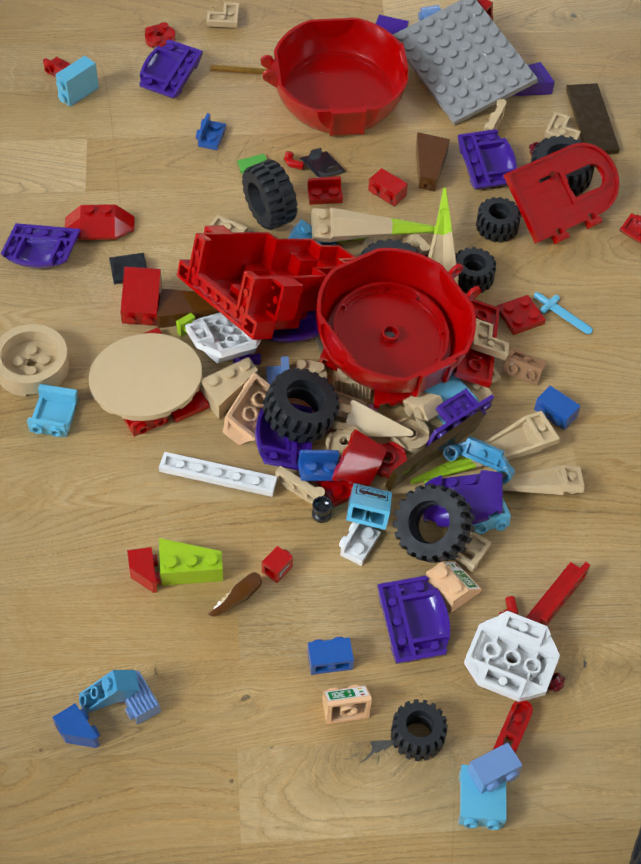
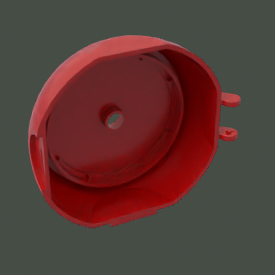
M377 248L334 267L325 277L318 293L316 306L317 327L320 339L333 363L351 380L372 390L385 393H410L417 397L421 392L441 382H448L453 370L466 356L476 331V314L471 301L481 293V289L479 286H475L465 294L458 286L454 278L464 269L461 263L454 265L448 272L443 265L422 254L397 248ZM385 332H392L395 334V337H387Z

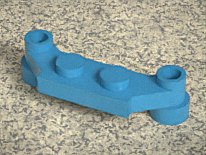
M471 436L466 441L450 444L443 450L445 459L453 461L462 455L497 470L496 472L503 475V484L508 483L515 474L514 468L510 466L504 456V450Z

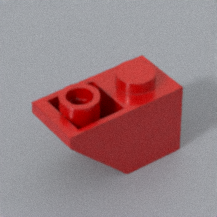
M152 547L127 550L131 579L151 592L157 593V584H161L159 572H155L154 567L158 566L157 554H152Z

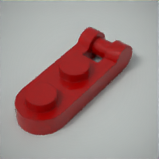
M524 700L520 702L515 701L512 704L493 750L506 744L503 743L506 738L513 741L511 748L516 754L533 714V707L530 702Z

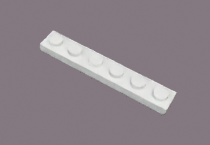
M164 452L159 465V472L273 497L277 484V476Z

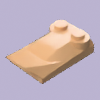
M256 373L252 374L249 380L244 383L242 391L225 416L223 433L238 445L256 440L255 427L257 417L264 406L263 400L270 387V384Z

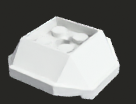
M221 313L202 317L191 324L185 325L186 332L196 348L204 351L216 363L255 353L261 339L252 340Z
M506 611L498 617L479 624L464 664L478 686L520 702L545 696L560 655L551 638L548 626ZM511 659L515 661V663H510L507 660Z

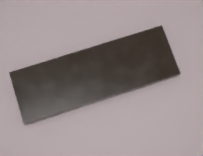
M598 83L567 85V95L578 129L581 131L582 142L593 144L604 150L607 154H619L620 149Z
M477 411L394 469L385 487L389 491L443 454L445 447L450 444L459 443L473 433L485 416L482 411Z

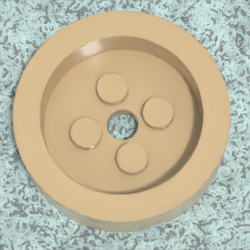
M27 324L12 328L0 337V385L8 392L25 397L26 394H37L39 396L38 388L40 384L58 387L67 377L69 372V356L66 342L54 329L39 324ZM37 362L35 366H27L28 363Z

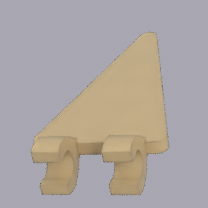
M352 400L350 404L340 402L339 411L348 412L346 423L336 420L332 426V429L344 425L355 426L358 431L367 437L412 436L414 434L411 429L356 400Z

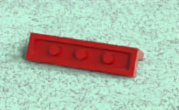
M585 561L580 568L570 562L526 618L548 626L586 578L590 564Z

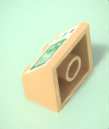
M442 561L426 572V576L429 578L427 582L439 590L450 613L482 592V589L456 561Z
M351 685L348 688H330L327 691H323L322 701L326 724L367 719L370 717L372 698L366 685Z

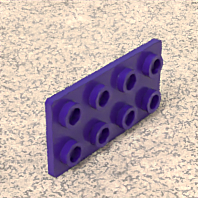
M466 388L438 405L435 410L446 423L433 431L426 447L477 411L481 410L486 415V410L492 406L491 402L494 396L491 394L478 403Z

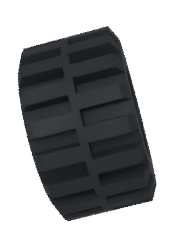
M491 197V199H486L478 208L477 231H479L481 236H485V239H490L492 242H502L503 240L506 242L509 241V238H514L518 232L521 219L518 206L515 205L514 201H509L508 198Z
M467 247L465 250L461 249L455 254L457 264L461 263L464 267L463 271L458 275V286L463 292L466 291L468 293L473 287L479 286L481 293H483L485 289L489 290L493 285L496 260H494L493 255H489L490 252L483 251L482 248L476 249V247H472V249H469Z
M414 699L413 703L407 701L404 707L401 705L393 717L391 727L394 748L399 747L398 753L400 755L405 753L406 758L409 760L411 757H414L415 761H420V758H423L424 761L429 760L430 755L435 757L437 751H441L445 742L448 729L446 716H442L443 711L440 708L436 709V704H427V700H423V703L419 702L418 699ZM413 723H420L427 726L431 734L426 737H416L408 731L407 727Z

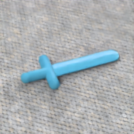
M539 292L534 293V298L544 304L540 309L541 313L545 314L547 311L552 310L584 333H592V327L557 304L560 300L559 295H554L551 299H548Z

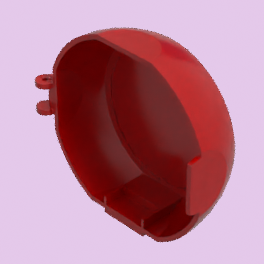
M355 17L311 19L300 23L290 29L279 40L274 49V59L270 55H264L260 59L261 65L268 69L262 73L264 81L276 87L281 101L289 112L306 126L329 133V136L364 135L365 130L379 124L395 109L408 83L409 68L404 44L400 43L396 37L381 26Z

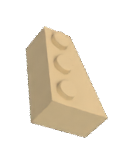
M249 357L201 379L200 391L219 420L223 417V413L232 407L242 391L244 383L249 380L252 374L256 373L258 375V369Z

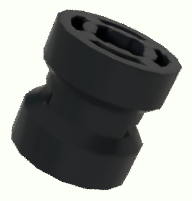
M319 496L313 500L312 518L318 523H326L331 519L332 502L328 497Z

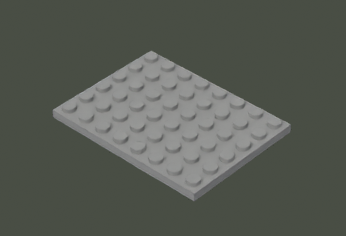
M460 0L393 34L400 43L404 44L407 62L454 126L497 104V100L506 99L538 81L532 70L477 0Z

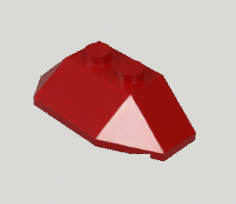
M116 204L80 205L65 217V228L80 229L81 232L78 236L80 240H114L134 231L135 217Z

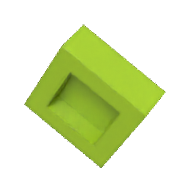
M192 313L176 321L177 333L180 337L188 334L185 325L195 321V316Z

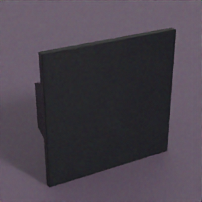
M322 148L313 149L308 156L300 157L318 178L345 172L344 168L327 151L322 152Z
M144 253L109 257L114 285L123 284L125 267L147 268Z

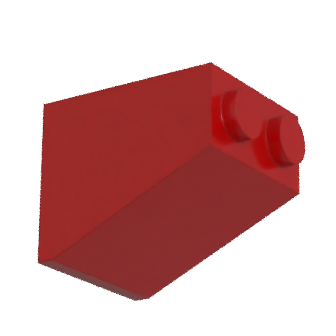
M124 268L120 310L123 324L157 326V311L163 289L161 269Z

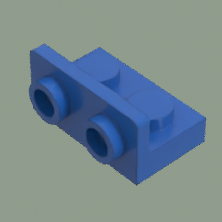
M207 113L205 119L201 121L200 130L198 129L196 132L198 147L217 150L227 129L226 124L211 121V114Z
M301 450L298 460L301 481H334L332 477L335 467L338 465L339 451Z

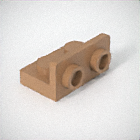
M512 349L507 356L503 373L537 385L547 361Z

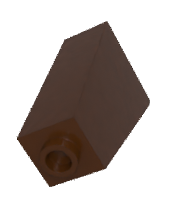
M417 133L416 158L418 186L420 189L435 192L448 153L450 139Z
M162 289L157 311L158 328L176 326L177 320L190 313L195 316V320L220 313L195 291Z

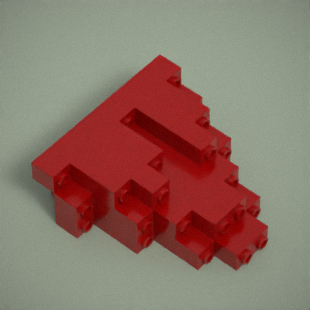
M205 225L204 233L195 234L191 258L179 260L176 276L252 340L272 339L275 329L298 328L300 320L306 319L307 312L316 310L318 293L327 274L334 267L356 257L340 245H321L313 238L277 239L269 232H232L224 225Z

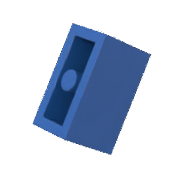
M550 385L537 398L534 410L537 412L542 411L545 417L554 425L565 430L578 417L581 406Z
M335 637L332 640L324 641L317 639L308 642L307 654L311 675L353 670L354 658L350 637Z

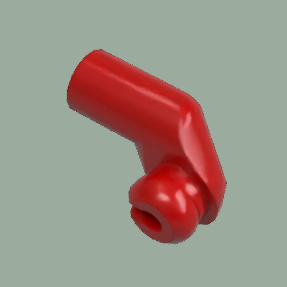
M286 151L284 161L288 167L303 170L304 162L295 160L292 151Z
M506 597L507 609L504 612L509 611L518 615L515 597Z

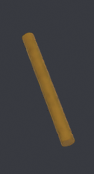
M215 64L210 66V71L262 74L265 70H268L267 68Z

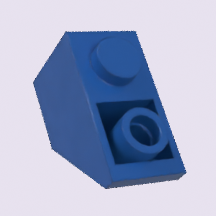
M76 703L52 717L55 727L66 743L93 748L100 746L98 737L101 735L95 725L90 726L87 721L89 720L88 714L84 708L79 709Z

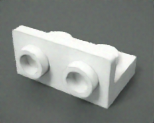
M352 522L347 537L343 536L340 541V556L362 566L378 541L381 532L370 526Z

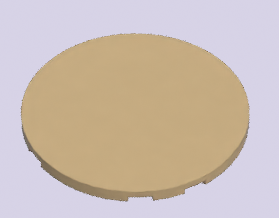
M156 333L137 334L114 342L96 357L89 372V386L94 400L111 415L116 414L122 416V419L134 421L155 420L171 415V412L179 408L182 409L192 400V397L199 391L201 386L202 366L194 349L178 338Z

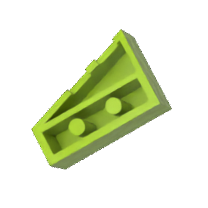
M159 538L162 586L223 581L222 551Z

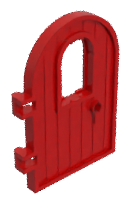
M589 143L572 144L503 175L535 244L551 237L555 245L568 239L570 235L566 230L584 222L586 228L590 229L602 223V218L598 215L613 205L620 185L618 170L611 157L601 148ZM587 165L595 166L602 178L601 186L575 197L569 187L566 174ZM548 175L551 176L550 179L545 180L541 183L539 182L540 179L545 178Z

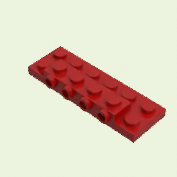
M474 299L471 302L475 309L476 318L493 324L492 337L497 338L500 308ZM470 346L464 359L455 368L454 377L489 388L492 384L495 357L471 349Z

